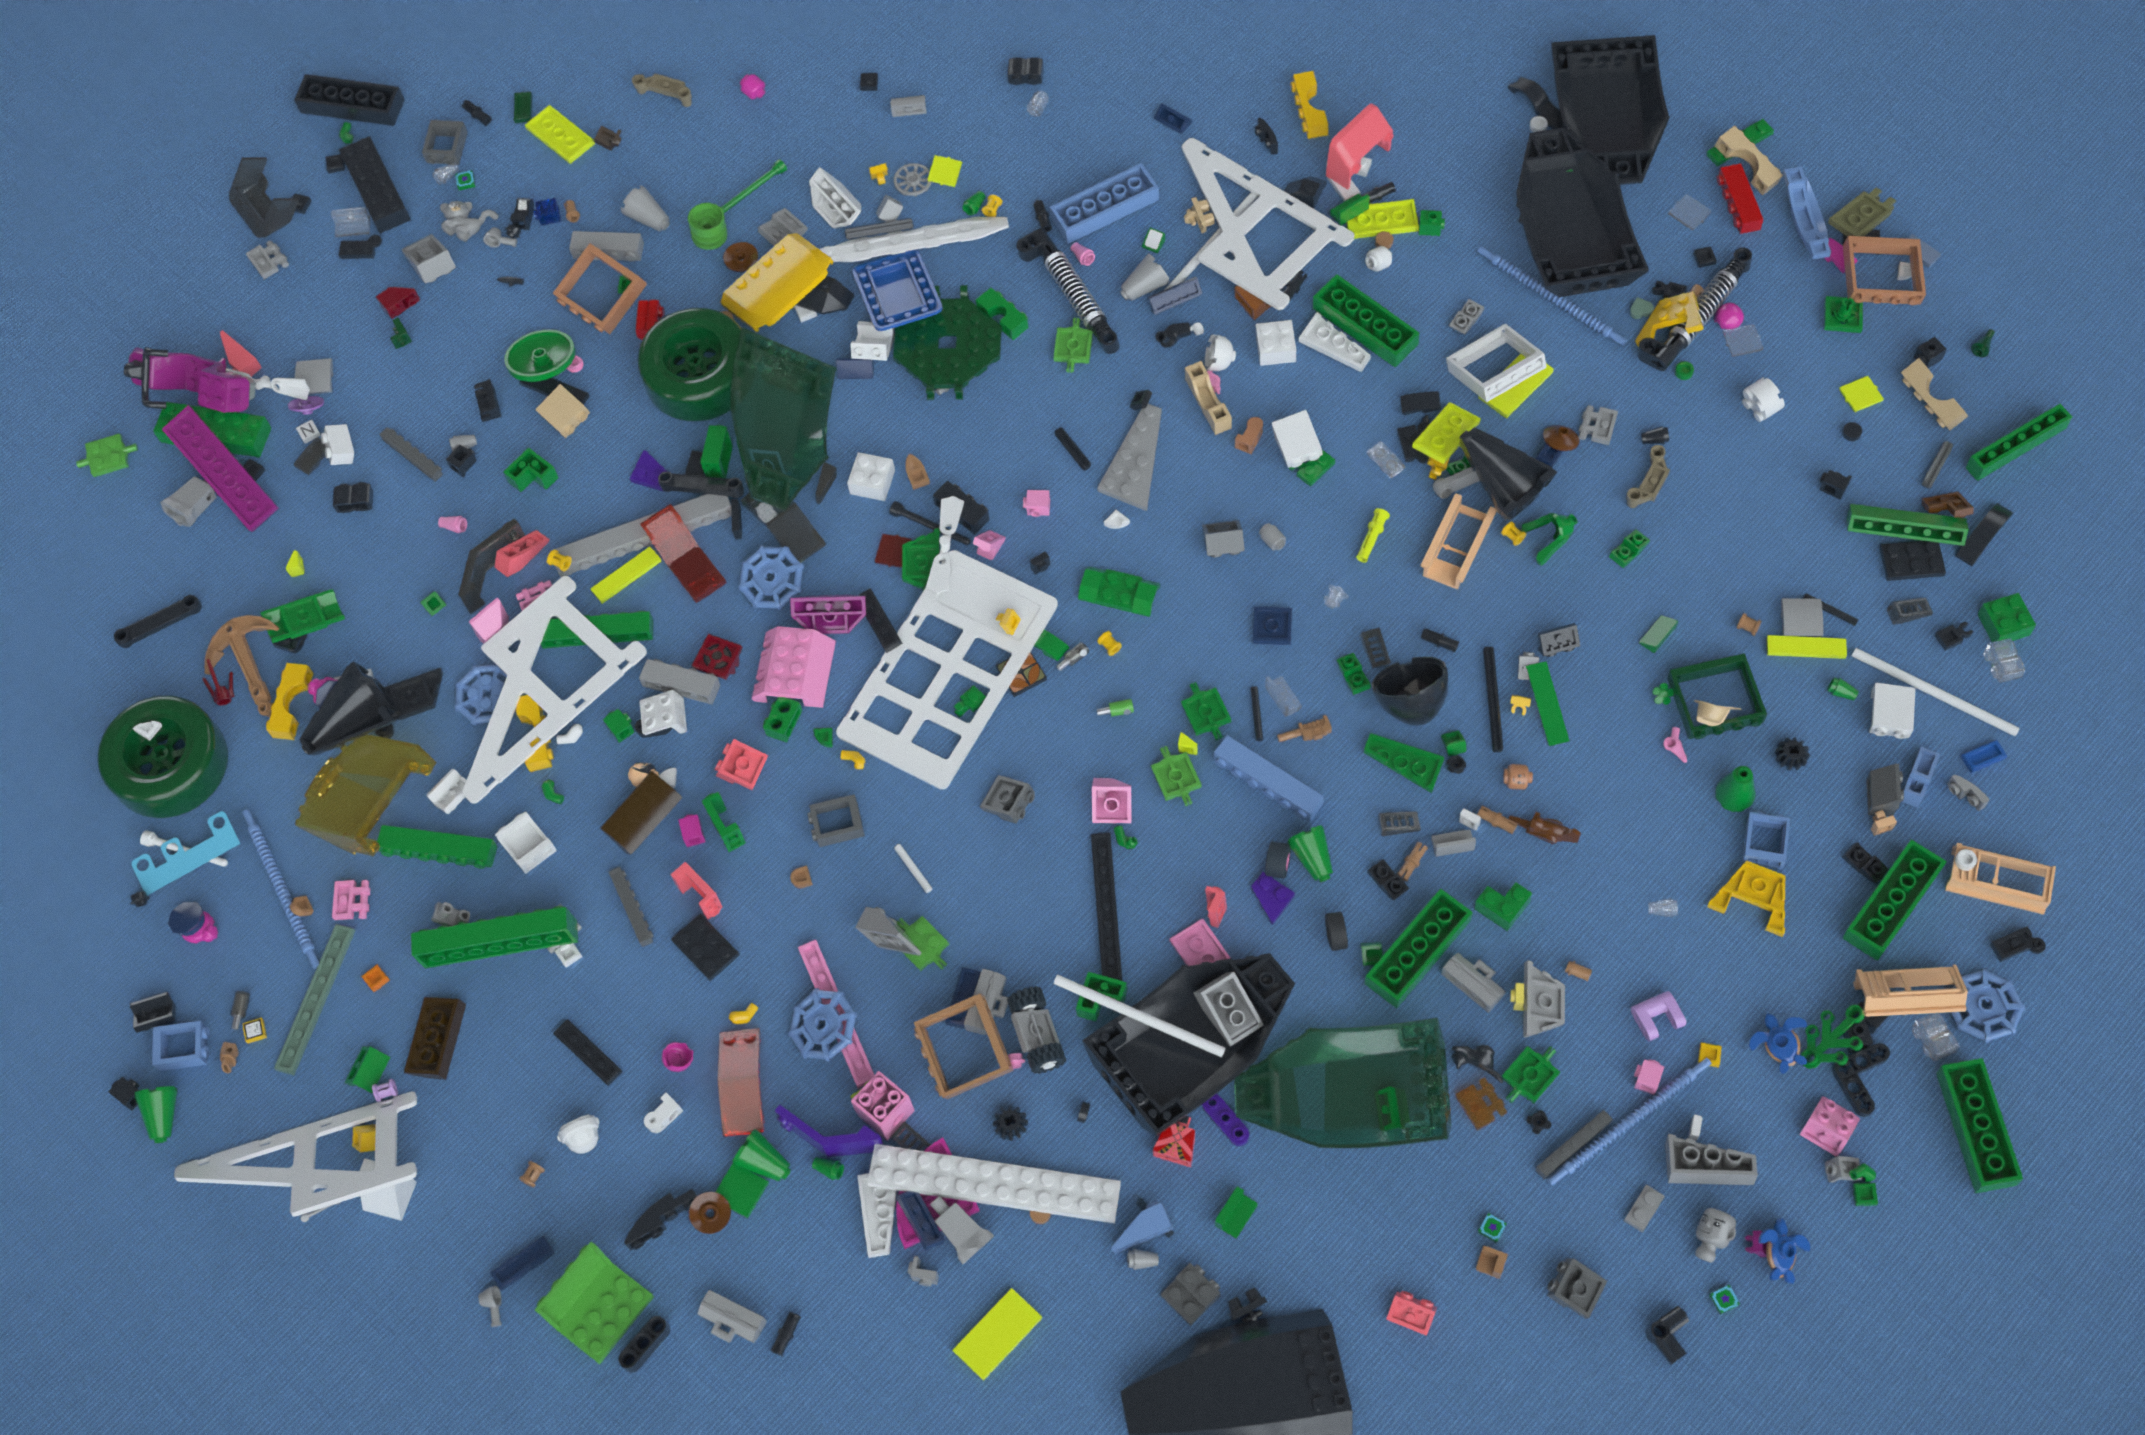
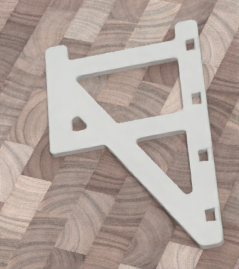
M1189 138L1182 145V151L1222 231L1198 255V261L1275 309L1282 310L1290 302L1289 296L1280 290L1330 241H1334L1341 246H1348L1354 240V233L1336 224L1330 218L1259 176L1250 173L1247 169L1217 151L1211 150L1200 141ZM1205 150L1206 152L1210 153V155L1206 156L1202 152ZM1219 172L1250 192H1253L1259 198L1240 216H1234L1213 173ZM1244 175H1247L1248 177H1250V178H1252V179H1251L1250 181H1248L1247 179H1245V178H1243V177H1244ZM1286 200H1289V201H1291V202L1294 203V204H1293L1292 206H1290L1289 204H1287V203H1285V202H1286ZM1277 207L1316 231L1269 276H1264L1245 235L1265 215ZM1331 225L1334 228H1336V230L1333 231L1329 229L1328 226ZM1227 252H1232L1235 260H1229L1224 255Z
M568 576L561 577L481 646L482 651L507 674V678L462 791L465 798L472 804H476L483 799L491 789L508 777L532 756L539 747L548 742L647 654L646 648L638 641H633L625 649L620 650L566 600L576 590L575 582ZM552 616L559 618L606 663L599 672L564 701L531 671ZM520 640L518 650L512 653L509 647L515 641ZM625 660H626L627 662H629V663H628L624 668H622L621 670H620V668L618 667V666H619L622 662H624ZM526 693L548 715L505 754L498 756L520 696ZM582 698L585 702L576 709L574 704ZM538 737L540 741L531 747L529 744ZM491 777L496 779L488 787L484 784Z
M408 1092L395 1096L393 1099L373 1103L272 1135L270 1138L253 1141L212 1154L210 1157L190 1161L177 1166L174 1177L179 1182L292 1187L290 1212L294 1217L402 1183L416 1177L417 1167L413 1162L397 1166V1114L402 1110L414 1107L417 1104V1096L415 1092ZM376 1119L374 1170L366 1172L315 1169L317 1138ZM295 1145L294 1162L290 1168L231 1166L235 1163ZM317 1188H327L325 1190L313 1193L314 1190Z

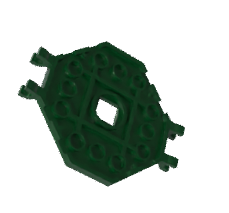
M960 285V298L940 299L943 308L940 313L895 327L894 361L897 364H901L910 375L923 383L926 387L927 400H934L935 389H955L956 400H963V388L969 384V381L974 377L980 376L987 370L990 364L996 363L1001 359L1002 327L968 299L967 285ZM934 286L935 289H936V292H937V294H938V296H939V299H940V298H941V293L939 292V291H940V287H939V286ZM943 336L956 337V348H939V339Z

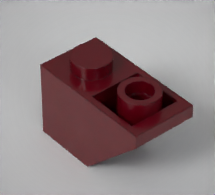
M389 287L375 296L382 309L391 319L399 316L402 312L420 301L414 288Z

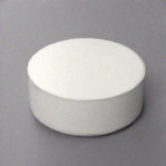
M1542 116L1532 118L1530 130L1532 132L1546 130L1547 120Z
M1968 849L1959 851L1955 857L1956 866L1964 871L1973 869L1977 863L1976 854Z

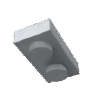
M1646 1185L1624 1221L1643 1233L1665 1196Z

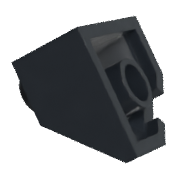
M1309 176L1287 184L1284 192L1314 209L1327 181Z

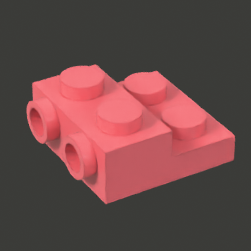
M733 739L731 744H726L722 752L725 754L723 761L719 759L714 769L718 771L716 776L731 784L735 782L752 790L768 755Z

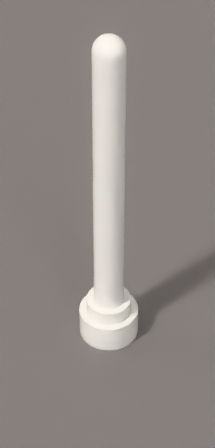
M145 830L140 838L141 845L148 847L155 845L161 847L167 841L158 838L154 832ZM170 843L166 847L167 849L178 851L176 843ZM182 845L184 851L191 849ZM220 857L208 861L223 867L228 864L226 859Z

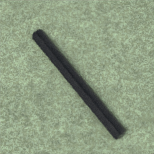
M1490 646L1485 647L1483 653L1492 750L1497 753L1503 751L1495 653L1494 648Z

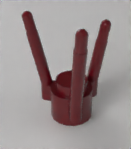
M207 659L206 662L216 687L215 692L206 678L202 680L213 697L214 703L220 706L227 705L232 701L231 698L235 697L233 692V672L229 673V690L225 686H219L211 661Z

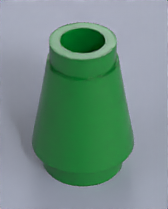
M978 191L966 199L962 206L964 212L968 215L977 214L986 198L985 194L982 191Z
M1833 677L1827 691L1831 692V695L1853 701L1859 693V690L1840 677Z
M816 1157L812 1163L813 1169L831 1180H839L843 1175L844 1164H841L839 1160Z

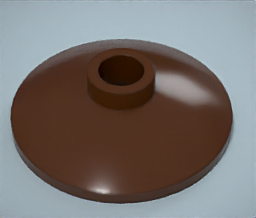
M747 242L734 243L726 249L723 256L724 263L732 271H747L758 260L757 249Z
M1552 425L1543 432V439L1546 444L1556 450L1571 451L1577 448L1580 442L1578 434L1566 426Z
M705 1192L698 1195L689 1208L691 1224L695 1229L705 1234H714L724 1229L731 1216L728 1201L716 1192ZM712 1209L714 1215L708 1217L706 1215L707 1210Z

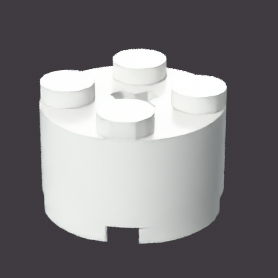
M1764 377L1743 390L1745 399L1742 400V403L1746 409L1751 408L1758 422L1767 419L1784 408L1783 398L1779 399L1777 395L1780 393L1779 389L1768 378L1764 380Z

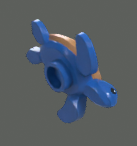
M1767 1013L1765 1025L1769 1031L1756 1032L1750 1039L1749 1048L1753 1051L1761 1043L1765 1042L1768 1054L1780 1063L1779 1071L1782 1074L1789 1070V1066H1794L1796 1063L1806 1065V1058L1799 1055L1800 1040L1793 1029L1806 1028L1807 1022L1799 1017H1790L1785 1020L1782 1026H1779L1777 1018Z
M1779 1218L1774 1222V1230L1766 1229L1759 1235V1243L1768 1242L1766 1256L1772 1270L1770 1272V1280L1774 1281L1784 1277L1786 1282L1794 1284L1795 1276L1790 1270L1793 1268L1796 1260L1795 1246L1806 1252L1810 1251V1243L1800 1234H1793L1787 1237V1224L1783 1218Z

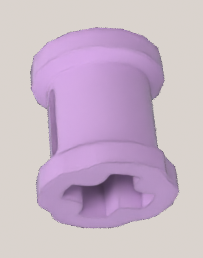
M389 1079V1082L380 1085H372L373 1094L377 1102L392 1095L394 1097L398 1096L397 1086L393 1079Z

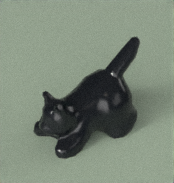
M1479 1045L1475 1049H1471L1469 1046H1452V1050L1455 1053L1452 1054L1451 1058L1457 1069H1460L1465 1064H1471L1485 1070L1499 1083L1502 1084L1504 1082L1502 1076L1493 1069L1495 1052L1492 1047Z

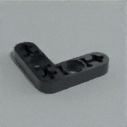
M1882 1043L1872 1045L1847 1056L1848 1061L1846 1064L1838 1065L1836 1063L1833 1067L1834 1077L1855 1113L1861 1117L1871 1115L1875 1109V1104L1858 1074L1887 1061L1890 1056V1050ZM1877 1050L1879 1052H1884V1055L1882 1057L1878 1055L1871 1059V1056H1873L1877 1052ZM1863 1057L1867 1061V1065L1864 1067L1857 1065L1856 1058ZM1851 1062L1852 1067L1846 1071V1074L1838 1071L1840 1066L1846 1068ZM1850 1083L1856 1084L1859 1087V1092H1850L1848 1085ZM1862 1103H1863L1864 1105H1866V1104L1869 1105L1867 1111H1866L1865 1108H1863V1109L1860 1108V1106H1861Z

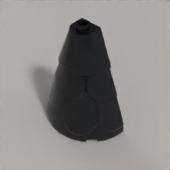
M1475 427L1469 432L1466 430L1459 437V444L1473 472H1476L1484 490L1488 493L1494 507L1504 521L1513 519L1526 509L1557 474V471L1551 466Z
M353 661L346 667L319 711L315 712L299 741L303 745L302 749L307 755L316 756L344 746L346 742L366 736V734L389 726L399 719L397 715L399 713L398 708L390 694L376 678L373 679L372 676L367 675L369 671L360 664Z

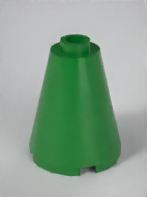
M1739 766L1718 782L1715 797L1724 809L1731 812H1742L1752 806L1756 792L1753 772L1748 767Z
M1322 825L1310 828V831L1298 833L1288 839L1287 843L1312 878L1322 883L1331 879L1330 875L1333 874L1325 830Z
M174 1086L156 1087L153 1090L144 1089L135 1092V1099L149 1139L154 1140V1143L167 1142V1138L171 1137L177 1098V1088Z
M755 1128L746 1138V1142L740 1147L732 1161L735 1166L778 1182L781 1179L786 1180L791 1172L789 1168L790 1163Z

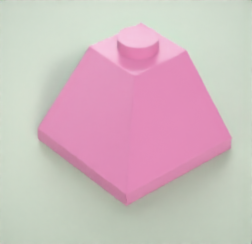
M496 598L473 617L469 623L478 639L484 644L509 623V616L501 601Z
M1093 778L1092 823H1131V785L1113 778Z

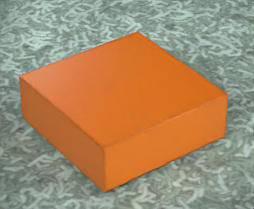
M378 964L361 976L373 992H376L390 981Z

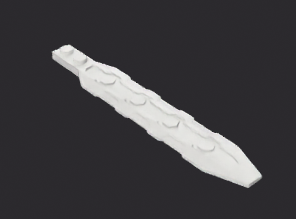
M971 217L951 223L933 224L913 230L895 231L875 237L852 239L836 246L820 248V250L831 257L833 262H856L876 256L894 255L914 249L932 248L952 242L980 239L1008 228L1009 224L1007 217Z

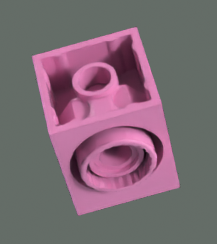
M880 1071L851 1100L857 1116L886 1141L915 1111L910 1097Z

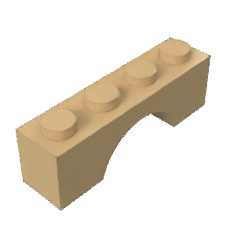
M1733 126L1720 136L1715 144V147L1726 158L1739 157L1751 165L1753 169L1751 184L1762 195L1776 186L1783 176L1780 170L1736 126Z
M1920 358L1901 372L1904 376L1902 381L1908 388L1912 386L1915 389L1913 394L1919 401L1924 400L1927 405L1924 407L1931 415L1935 413L1938 416L1936 421L1942 428L1946 426L1949 430H1952L1968 417L1954 398L1938 400L1930 395L1929 386L1934 376Z
M1202 361L1185 367V380L1214 434L1217 435L1231 429L1232 417L1225 404L1221 403L1215 395L1209 374Z

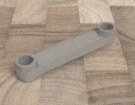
M1470 467L1445 479L1440 478L1436 480L1433 484V489L1437 496L1445 499L1452 493L1480 480L1476 472H1473Z

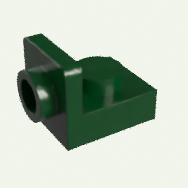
M399 317L392 320L396 326L393 328L396 335L390 337L395 348L399 349L411 343L412 340Z

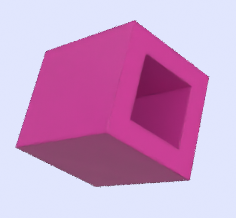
M697 814L686 815L684 818L679 819L683 840L687 847L706 842L702 824Z

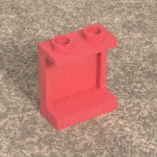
M686 862L670 874L682 894L693 887L702 896L703 899L698 904L708 920L719 914L723 906L717 894Z

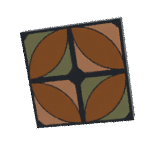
M1031 652L1009 686L1013 697L1047 680V676ZM1009 659L995 665L999 674H1001Z

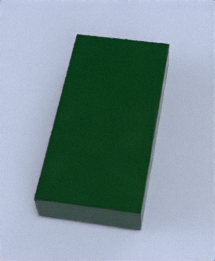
M531 91L514 94L515 123L529 122L532 119L533 95Z

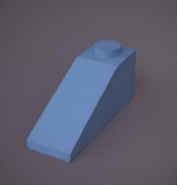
M1153 1202L1146 1206L1147 1209L1143 1210L1114 1243L1112 1246L1113 1252L1117 1254L1174 1229L1162 1202L1159 1204L1158 1202Z

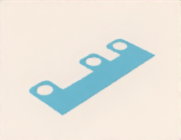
M221 811L208 819V824L214 836L193 848L184 851L179 839L176 837L163 843L161 850L167 862L155 868L148 854H143L132 861V867L147 896L240 844L225 812ZM216 817H223L225 820L224 826L220 829L213 826V821ZM170 843H176L178 846V851L173 855H169L166 852V847ZM141 859H146L149 863L145 871L137 869V863Z

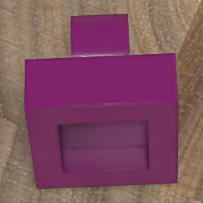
M1753 1231V1236L1748 1235L1745 1237V1240L1748 1242L1753 1241L1752 1247H1746L1745 1251L1751 1254L1755 1253L1760 1257H1767L1766 1247L1768 1242L1759 1243V1235L1763 1231Z

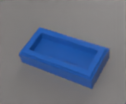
M1998 740L1961 755V759L1970 773L2002 761L2007 757Z

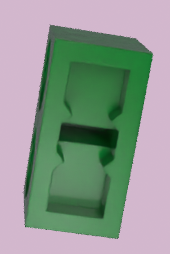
M778 697L777 701L772 703L769 717H766L763 722L766 736L787 743L803 711L800 702L785 697Z

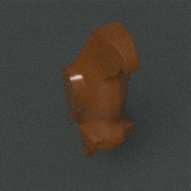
M1535 812L1533 819H1530V821L1511 815L1508 818L1525 828L1526 833L1550 844L1562 841L1578 843L1581 832L1577 829H1570L1556 819L1543 818L1539 812Z

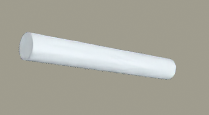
M901 844L894 847L895 851L926 893L931 892L933 888Z

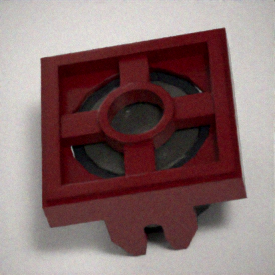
M708 634L692 663V667L727 680L729 674L736 673L735 667H739V655L743 647L742 645Z

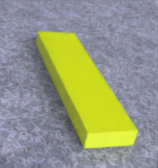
M649 546L590 590L603 604L662 562L661 558Z
M1767 635L1766 638L1767 655L1837 659H1846L1847 657L1846 639L1775 635Z

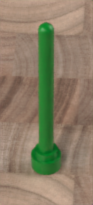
M781 159L775 161L771 170L721 207L723 212H727L774 175L786 172L787 167Z

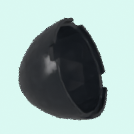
M1414 657L1412 662L1401 665L1397 662L1379 672L1371 683L1372 690L1379 704L1391 716L1408 725H1424L1438 715L1448 694V670L1445 662L1439 658Z

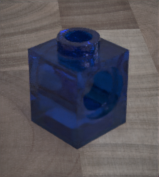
M556 198L535 202L536 209L533 212L535 219H539L541 226L561 222L560 209Z

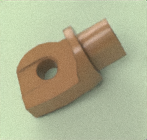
M223 1042L221 1047V1067L225 1073H231L232 1067L236 1066L239 1050L235 1043Z

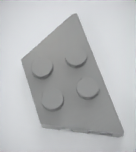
M1529 960L1524 963L1523 1037L1525 1038L1565 1024V985L1553 979L1546 971L1541 972L1533 966V962Z

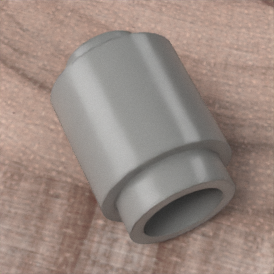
M1267 523L1260 529L1261 539L1273 551L1280 550L1285 546L1286 537L1275 525Z

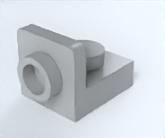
M1837 1156L1826 1161L1825 1167L1828 1182L1833 1183L1838 1180L1858 1181L1862 1179L1860 1177L1857 1180H1853L1849 1175L1852 1169L1860 1165L1859 1158Z

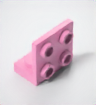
M1823 1096L1800 1135L1837 1157L1848 1142L1860 1118Z

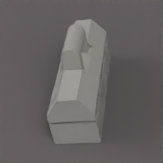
M1457 953L1442 969V975L1488 1013L1505 994V991L1491 980L1496 972L1481 960H1478L1473 965ZM1477 969L1481 970V971H1482L1484 974H1486L1487 976L1484 977L1483 975H1481V974L1477 971Z
M982 969L973 996L977 994L984 995L993 1019L994 1016L1004 1018L1008 1006V997L1001 995L1007 979L997 972ZM997 1001L1000 1002L998 1011L994 1010ZM977 1007L970 1008L964 1022L966 1031L987 1035Z
M708 1290L698 1310L700 1317L715 1324L711 1334L729 1343L735 1334L754 1343L767 1323L764 1317ZM722 1324L731 1328L729 1333L720 1329Z

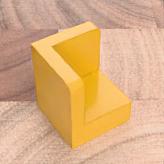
M376 1124L353 1127L352 1147L360 1153L375 1151Z

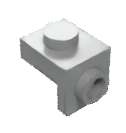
M1523 652V655L1518 656V679L1530 680L1526 666L1539 663V657L1535 656L1534 652Z
M914 1256L913 1261H910L908 1267V1274H911L912 1280L919 1282L922 1286L930 1287L932 1284L937 1285L939 1279L937 1271L919 1269L921 1260L919 1256Z

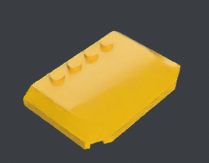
M787 234L723 292L720 303L752 330L758 332L760 331L758 328L766 324L768 327L774 325L825 279L828 274L827 268L829 264L832 265L834 262L831 257L799 234Z

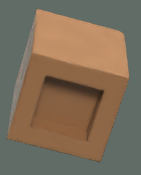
M1483 1246L1476 1270L1500 1279L1508 1254Z

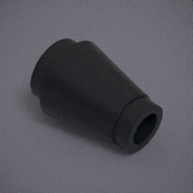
M1663 426L1641 433L1643 444H1665V442H1669L1668 427L1663 428Z

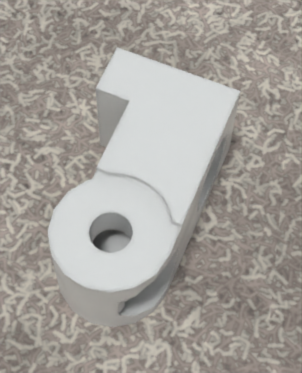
M667 1093L660 1098L663 1103L644 1118L645 1126L652 1133H660L683 1112L681 1107Z

